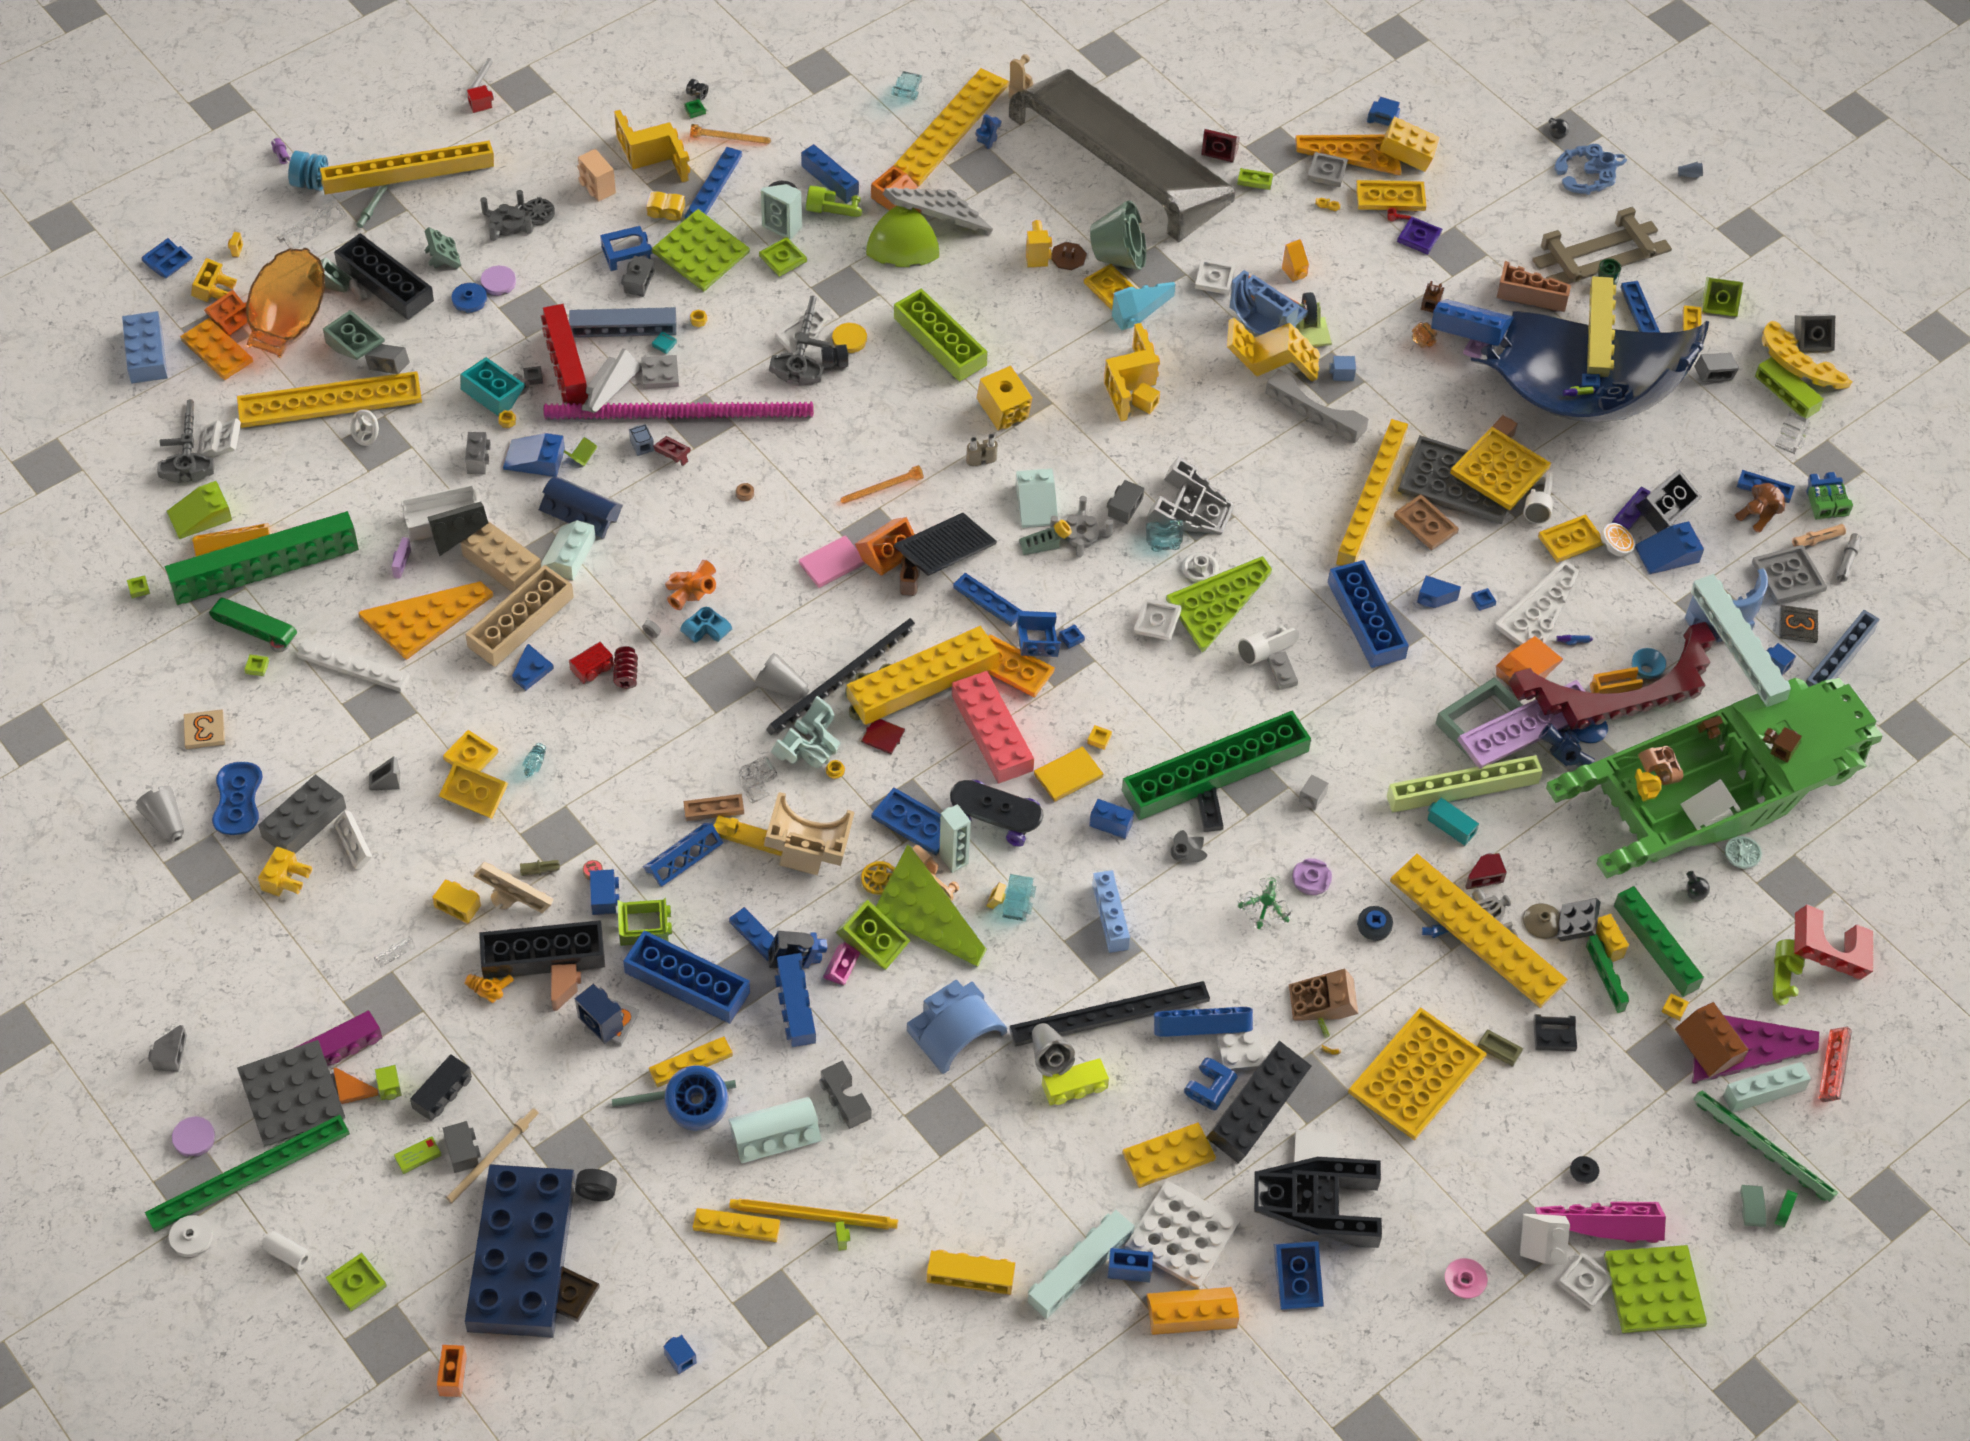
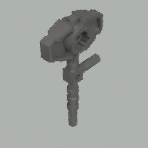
M810 296L801 328L802 332H799L795 355L793 353H783L781 355H772L769 371L785 382H798L799 385L821 382L824 367L817 364L810 357L804 356L807 345L821 348V346H829L830 342L809 338L810 334L808 333L811 328L812 317L814 316L816 296Z
M192 399L187 400L184 421L185 434H182L181 438L159 440L160 447L182 445L183 447L182 455L178 453L158 462V477L175 483H180L181 481L196 482L214 474L215 464L213 458L191 453L192 448H194V401Z

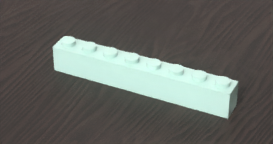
M1714 574L1695 580L1691 590L1692 595L1766 707L1787 700L1791 690L1789 682L1783 678L1779 667L1775 666L1770 654L1764 650L1760 639L1754 635L1750 624L1744 620L1740 609L1736 608L1732 597L1724 590L1722 582Z

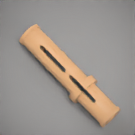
M1839 524L1816 532L1810 531L1806 535L1794 537L1792 544L1794 547L1800 545L1814 546L1817 542L1845 535L1846 528L1843 524Z

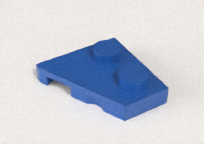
M527 644L512 675L513 681L527 691L554 669V665L530 644Z

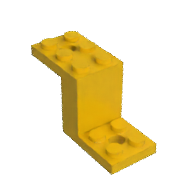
M621 110L614 111L616 136L632 170L671 159L681 181H689V154L687 151H684L683 142L681 139H678V132L676 128L672 127L670 122L633 132L632 127L628 126L626 115L623 116Z
M1235 318L1228 320L1227 348L1256 377L1293 362L1311 382L1318 379L1319 351L1291 323H1287L1254 338L1244 328L1243 324L1239 323Z
M1141 323L1134 324L1132 342L1134 353L1105 360L1104 385L1121 422L1128 420V413L1130 412L1129 401L1132 400L1130 391L1134 390L1135 387L1138 388L1142 382L1149 386L1156 385L1157 377H1159L1158 366L1160 365V358L1155 354L1154 345L1149 341L1148 332Z

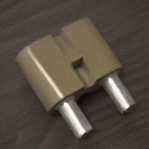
M989 434L988 439L983 440V444H979L976 437L971 438L966 451V463L969 466H979L981 461H985V464H990L997 460L998 443L994 440V434Z

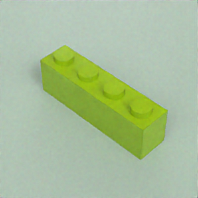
M1772 357L1758 365L1755 377L1804 420L1820 411L1824 399L1798 376L1786 370Z

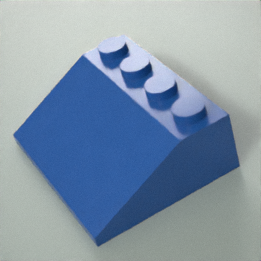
M1445 299L1438 302L1434 309L1431 329L1499 346L1513 320V316Z

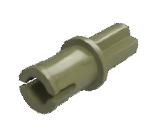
M537 860V862L520 863L521 876L539 874L540 876L543 872L560 870L559 860L544 862Z

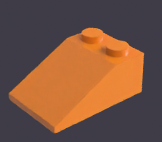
M1534 636L1508 653L1496 665V675L1509 686L1508 682L1514 672L1531 668L1539 676L1546 678L1563 661V658Z

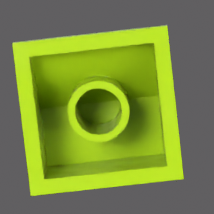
M1706 277L1702 312L1737 317L1744 282Z

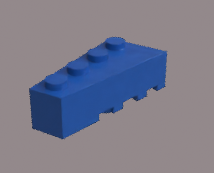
M798 953L777 957L778 975L774 977L776 988L780 987L781 993H778L779 1004L784 1005V1010H781L783 1023L787 1022L788 1028H785L786 1039L791 1040L792 1047L815 1044L816 1031L812 1009L809 1008L810 999L808 990H806L805 971L802 970V955Z

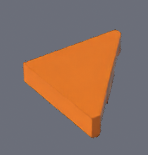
M333 1068L341 1104L379 1095L378 1089L338 1068Z

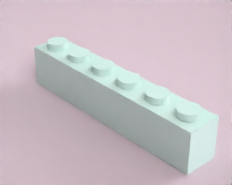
M1117 1210L1111 1215L1108 1213L1097 1228L1094 1227L1088 1232L1087 1238L1083 1242H1077L1072 1252L1068 1256L1064 1255L1059 1260L1058 1266L1054 1270H1048L1043 1276V1280L1039 1284L1035 1283L1029 1289L1028 1303L1047 1319L1109 1259L1110 1248L1120 1249L1130 1239L1135 1226Z

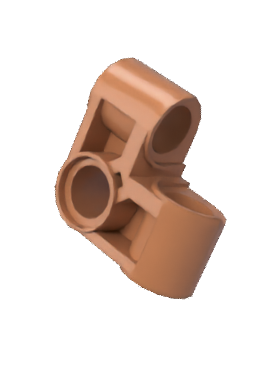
M1670 747L1650 748L1638 754L1645 772L1655 771L1662 785L1682 781L1683 771L1678 764L1674 751Z

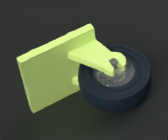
M1313 292L1303 293L1302 302L1299 305L1308 310V313L1296 325V328L1304 338L1308 339L1313 347L1332 345L1326 319L1321 317L1320 302H1316Z

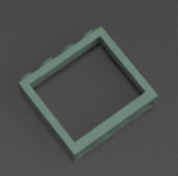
M1495 677L1440 711L1435 724L1472 762L1473 760L1457 740L1465 732L1453 720L1492 695H1495L1510 711L1523 706Z

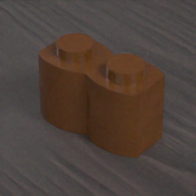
M903 555L902 569L900 571L901 595L915 596L918 591L920 569Z

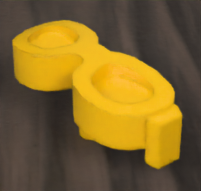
M1316 198L1315 201L1318 207L1328 208L1332 211L1340 210L1341 207L1339 202H1330L1329 198Z

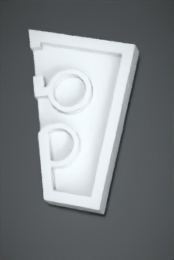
M817 307L814 309V316L812 317L813 320L808 333L810 334L809 338L815 339L828 320ZM805 315L775 332V337L789 353L794 355L797 351V340L799 332H802L801 328Z

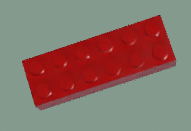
M564 303L543 307V315H540L542 326L545 327H542L544 338L548 339L546 340L547 350L552 352L549 355L551 364L555 365L553 366L555 377L559 378L557 379L558 389L562 392V402L566 403V405L567 403H570V405H573V403L584 405L588 399V394L586 393L587 382Z

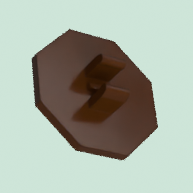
M1063 242L1054 246L1051 253V260L1058 268L1071 271L1083 266L1087 257V253L1080 244Z

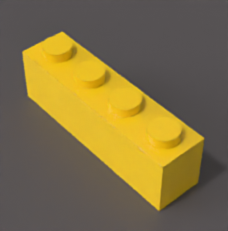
M940 1249L936 1251L931 1250L927 1270V1283L1011 1295L1016 1262H1011L1008 1259H990L987 1256L974 1257L966 1253H948Z

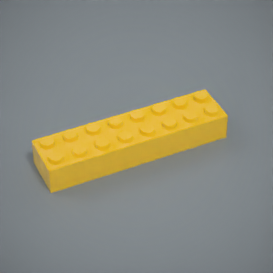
M980 625L847 684V699L864 725H867L950 688L953 682L999 666V651Z

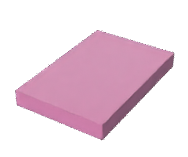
M846 535L799 559V564L818 588L866 564L862 561L858 550Z

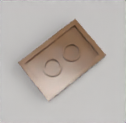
M1419 495L1394 513V517L1431 551L1453 537L1459 530L1453 522L1422 495Z

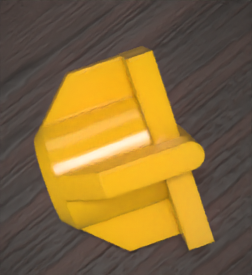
M1637 769L1635 778L1639 795L1643 801L1655 799L1661 791L1660 778L1649 772L1642 773L1641 769Z

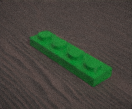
M1597 934L1589 936L1586 944L1589 955L1617 1013L1624 1012L1629 1003V996L1621 986L1619 975L1614 972L1612 960L1607 957L1603 942L1599 940Z

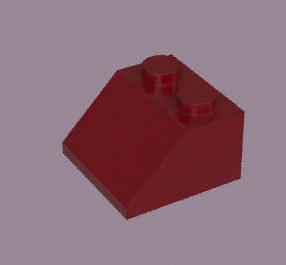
M1204 129L1201 155L1234 163L1240 137Z

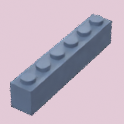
M676 307L569 310V324L573 338L657 336L661 332L668 335H677Z
M1863 610L1805 682L1807 686L1810 687L1825 680L1838 678L1875 632L1880 619Z

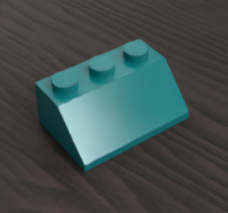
M487 357L460 374V390L498 417L499 413L505 410L508 411L513 407L525 387L523 382Z

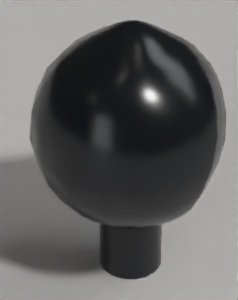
M1549 119V132L1552 137L1561 139L1568 135L1570 129L1567 121L1564 119Z
M1688 871L1686 873L1689 879L1686 885L1688 896L1693 900L1705 899L1710 893L1708 881L1702 877H1696L1693 871Z

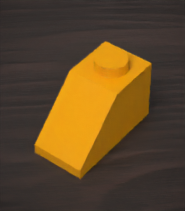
M1301 239L1285 245L1282 269L1292 282L1305 278L1308 274L1309 262Z

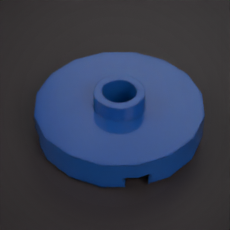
M464 283L457 286L451 296L453 306L457 310H463L466 313L479 311L487 302L485 289L476 283Z

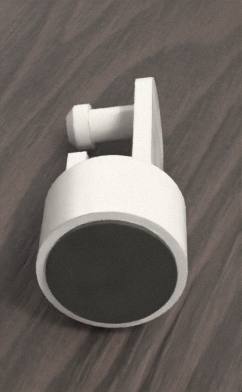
M1547 472V477H1541L1533 485H1545L1544 492H1536L1535 489H1531V494L1526 498L1524 516L1532 523H1545L1551 517L1553 500L1550 497L1553 480L1552 472Z
M1280 625L1276 629L1277 635L1266 639L1267 635L1264 631L1253 633L1239 640V654L1246 664L1253 665L1268 658L1269 655L1295 644L1299 638V632L1295 628L1287 630L1284 625Z

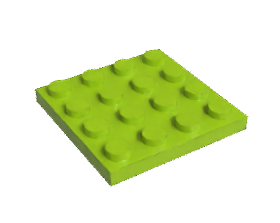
M699 209L652 247L653 254L703 292L750 252V248Z
M1688 1245L1605 1251L1604 1258L1612 1281L1611 1288L1622 1333L1696 1328L1707 1325Z

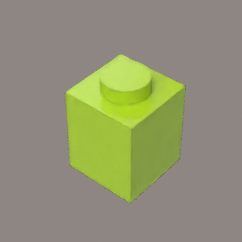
M396 1065L375 1069L381 1100H393L402 1096Z

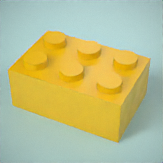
M1394 116L1386 130L1380 152L1426 172L1434 158L1440 137Z

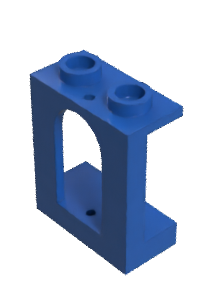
M641 226L600 235L601 248L610 271L618 270L617 262L632 259L634 256L646 255L647 259H651L650 255L653 254L652 246L647 244V234L642 231ZM629 236H639L641 242L639 246L614 252L610 241Z
M1019 611L1016 627L1021 656L1058 657L1061 641H1057L1056 612ZM1027 630L1045 631L1046 641L1028 640Z

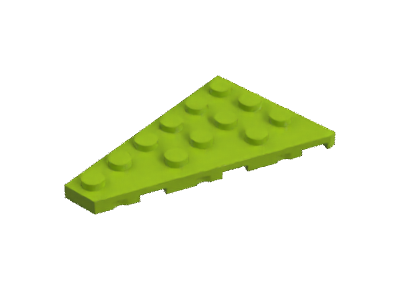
M1261 556L1166 595V600L1170 604L1181 606L1182 610L1179 620L1201 652H1204L1271 575L1272 568L1266 559Z
M907 845L876 908L895 926L978 967L987 948L913 848Z

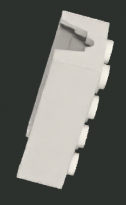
M474 484L402 499L401 505L410 541L433 537L428 516L477 503Z

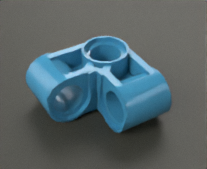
M710 607L700 608L694 615L685 620L680 628V631L695 643L700 641L706 634L714 641L719 642L732 630L729 621L721 617Z

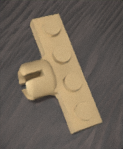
M483 862L474 872L473 877L495 888L491 894V901L495 907L502 904L499 909H508L515 902H522L543 913L552 905L553 898L532 888L527 883L519 881L512 877V875L497 869L492 864Z

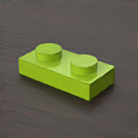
M1240 168L1237 185L1271 190L1274 173Z

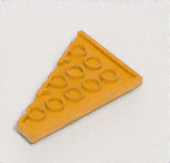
M479 581L361 610L358 612L360 619L407 660L491 599L493 591Z

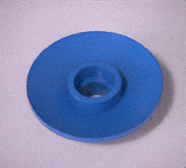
M1604 721L1599 725L1592 724L1584 729L1577 728L1572 731L1578 736L1577 739L1582 742L1597 743L1606 737L1608 724Z

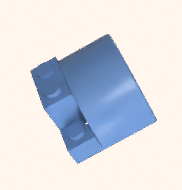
M1764 568L1758 570L1757 582L1754 589L1746 593L1747 598L1743 599L1740 596L1738 600H1733L1734 605L1740 609L1742 617L1750 624L1752 630L1755 625L1753 619L1760 610L1768 586V578ZM1692 595L1685 615L1688 625L1706 622L1716 642L1723 641Z
M957 979L924 999L923 1013L907 1022L906 1029L942 1074L949 1071L951 1063L957 1054L978 1036L992 1030L1000 1031L1001 1036L1007 1033L1006 1025L985 1002L984 994L972 981L963 987Z

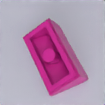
M846 942L838 945L823 978L844 986L860 952Z

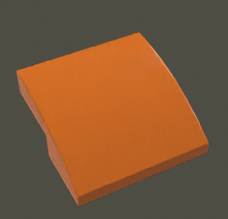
M231 290L204 310L212 321L228 336L256 317V314L246 302L243 303L234 290Z

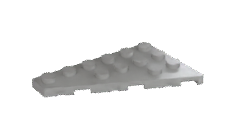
M894 187L885 188L882 193L894 205L910 210L914 207L920 209L922 214L941 220L945 218L952 219L954 224L975 231L978 228L983 229L988 235L993 231V228L979 216V213L971 209L968 203L960 199L957 193L951 189H898Z

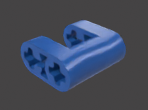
M1206 1057L1200 1064L1199 1069L1204 1075L1213 1079V1083L1207 1088L1191 1080L1184 1088V1093L1192 1100L1215 1111L1234 1085L1238 1076L1230 1068Z

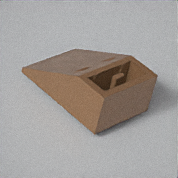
M1345 968L1289 984L1294 1021L1318 1020V1018H1323V1020L1342 1019L1358 1014L1354 978Z

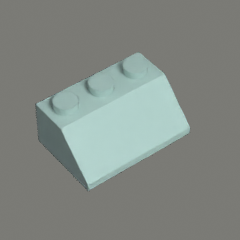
M787 184L762 188V226L791 240L802 228L801 191Z
M577 520L561 526L541 563V567L546 565L561 577L574 580L596 540L594 525Z

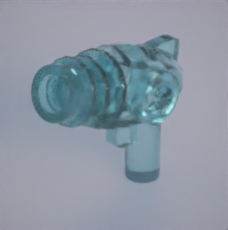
M536 743L529 752V756L527 755L522 766L525 767L524 774L526 778L533 776L534 772L538 773L543 764L541 761L544 760L546 746L542 743Z

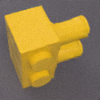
M1034 220L1032 222V231H1027V268L1047 267L1048 260L1051 259V249L1049 247H1052V237H1049L1048 230H1043L1040 220Z
M206 258L192 284L191 296L208 302L211 297L220 299L228 292L217 288L216 285L220 284L233 290L237 279L223 274V264Z
M276 847L258 876L260 888L262 891L278 897L284 889L299 894L303 887V882L291 879V876L294 873L309 878V874L311 875L312 866L297 862L294 852Z

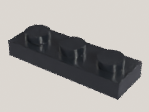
M1214 787L1212 791H1205L1204 794L1200 793L1197 797L1204 832L1223 830L1224 827L1217 790Z

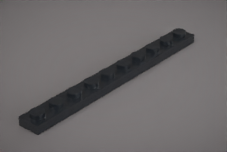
M911 618L906 620L771 722L766 729L770 735L775 732L778 734L787 727L786 724L791 721L793 723L801 717L800 713L804 710L808 712L817 696L824 700L829 696L828 692L834 689L836 691L844 684L842 681L846 678L848 680L852 679L857 674L856 671L858 669H865L869 666L871 659L881 657L887 647L893 648L899 642L898 639L900 637L906 638L913 632L911 628L915 622Z
M1200 981L1010 1025L1009 1030L1016 1047L1033 1043L1032 1030L1035 1026L1042 1023L1048 1024L1059 1035L1064 1036L1154 1015V1013L1160 1011H1171L1210 1001V996L1205 982Z

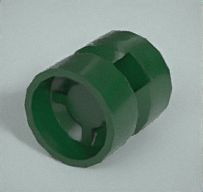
M1607 258L1602 260L1596 277L1613 278V285L1617 286L1622 269L1621 264L1614 259Z

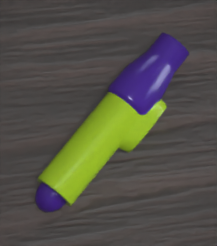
M1574 386L1568 390H1563V396L1593 394L1595 388H1579Z

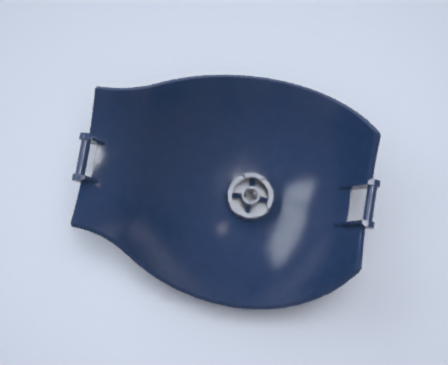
M1513 311V320L1500 343L1501 347L1505 348L1502 353L1497 355L1493 350L1496 346L1488 344L1481 349V354L1486 355L1487 359L1471 357V361L1494 368L1524 399L1553 415L1582 422L1624 420L1650 409L1666 398L1681 383L1704 348L1703 344L1708 331L1709 321H1705L1699 327L1678 332H1638L1612 329L1615 330V337L1611 344L1615 346L1614 355H1611V360H1614L1613 371L1610 370L1608 377H1600V388L1598 391L1593 392V394L1563 396V390H1568L1574 386L1581 388L1582 374H1587L1589 328L1587 324L1537 313Z

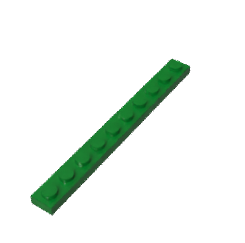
M338 1115L146 1211L145 1215L153 1231L157 1232L177 1222L179 1219L189 1216L350 1135L349 1130L342 1117Z

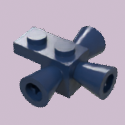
M1549 723L1540 732L1539 738L1553 745L1549 749L1551 754L1566 767L1573 765L1580 767L1595 762L1594 757L1581 751L1580 741L1577 739L1578 736L1572 730L1568 729L1566 731L1562 729L1557 731L1552 723Z

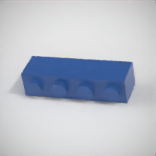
M815 144L801 152V166L830 191H834L836 196L847 204L851 201L852 196H859V181Z

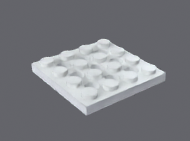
M1166 1180L1126 1243L1125 1249L1153 1252V1265L1190 1286L1200 1289L1239 1226L1240 1220ZM1176 1204L1180 1207V1210L1173 1212L1169 1209V1206ZM1190 1214H1194L1199 1218V1220L1196 1222H1191L1188 1220L1187 1216ZM1165 1220L1169 1222L1170 1226L1162 1228L1158 1223ZM1212 1224L1216 1226L1217 1231L1209 1232L1206 1226ZM1185 1231L1189 1236L1183 1239L1178 1237L1177 1232ZM1150 1237H1156L1159 1239L1160 1242L1156 1245H1152L1149 1243L1148 1239ZM1197 1241H1204L1207 1247L1200 1249L1195 1243ZM1174 1247L1178 1250V1253L1170 1255L1167 1249ZM1192 1257L1197 1263L1195 1265H1188L1185 1259Z

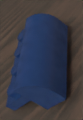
M552 477L542 491L544 496L538 510L567 523L578 520L594 525L595 535L605 538L611 521L617 522L623 504L561 477Z

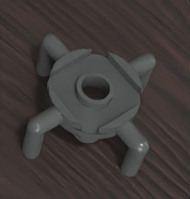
M522 190L516 191L517 204L515 207L501 204L499 208L492 211L488 209L487 198L482 197L480 199L482 213L490 217L488 228L492 241H495L500 235L509 236L508 233L514 232V234H517L520 231H524L530 234L533 232L531 216H525L524 218V212L521 210L525 204Z

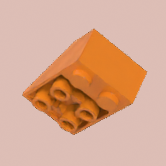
M893 165L871 183V199L890 211L897 205L892 204L882 194L885 188L916 189L918 187L905 172Z

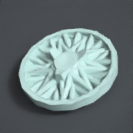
M1744 836L1734 837L1725 846L1726 858L1738 868H1752L1761 860V848L1751 838Z

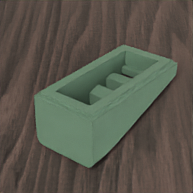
M1054 527L1020 538L1019 543L1023 555L1059 549L1060 539Z

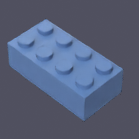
M158 311L122 316L127 370L131 384L167 379L163 331Z

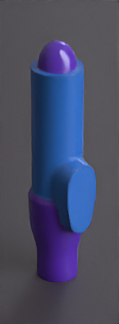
M1590 635L1556 636V642H1563L1567 645L1590 643L1593 641V637Z

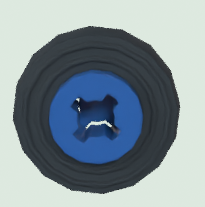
M1369 906L1359 914L1357 921L1358 930L1367 939L1374 941L1382 940L1392 931V915L1383 907Z

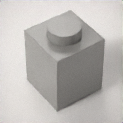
M1311 774L1300 792L1299 802L1306 807L1316 810L1327 793L1329 783Z

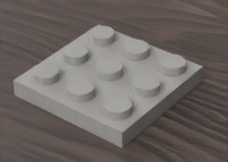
M1803 545L1753 557L1752 564L1757 572L1759 569H1765L1768 578L1767 590L1775 604L1825 592L1827 589V585Z

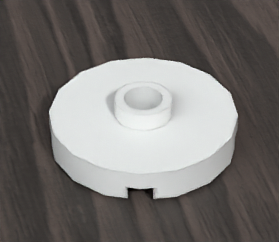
M197 1215L179 1219L169 1231V1242L172 1249L183 1257L198 1256L199 1253L205 1252L209 1248L213 1240L210 1224L204 1218ZM189 1233H194L190 1237L187 1236Z

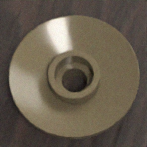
M1544 903L1534 904L1525 911L1523 917L1524 926L1529 933L1538 938H1552L1558 933L1561 914L1551 905Z

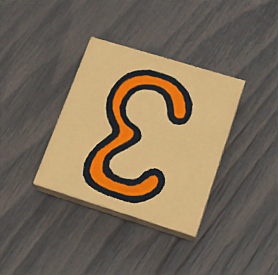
M223 709L184 714L186 749L225 745Z

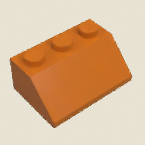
M907 517L896 518L855 543V546L862 561L881 576L902 563L903 554L894 547V544L914 535V531Z

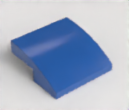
M167 238L142 256L141 261L160 276L168 278L191 261L193 257L181 246L177 247Z

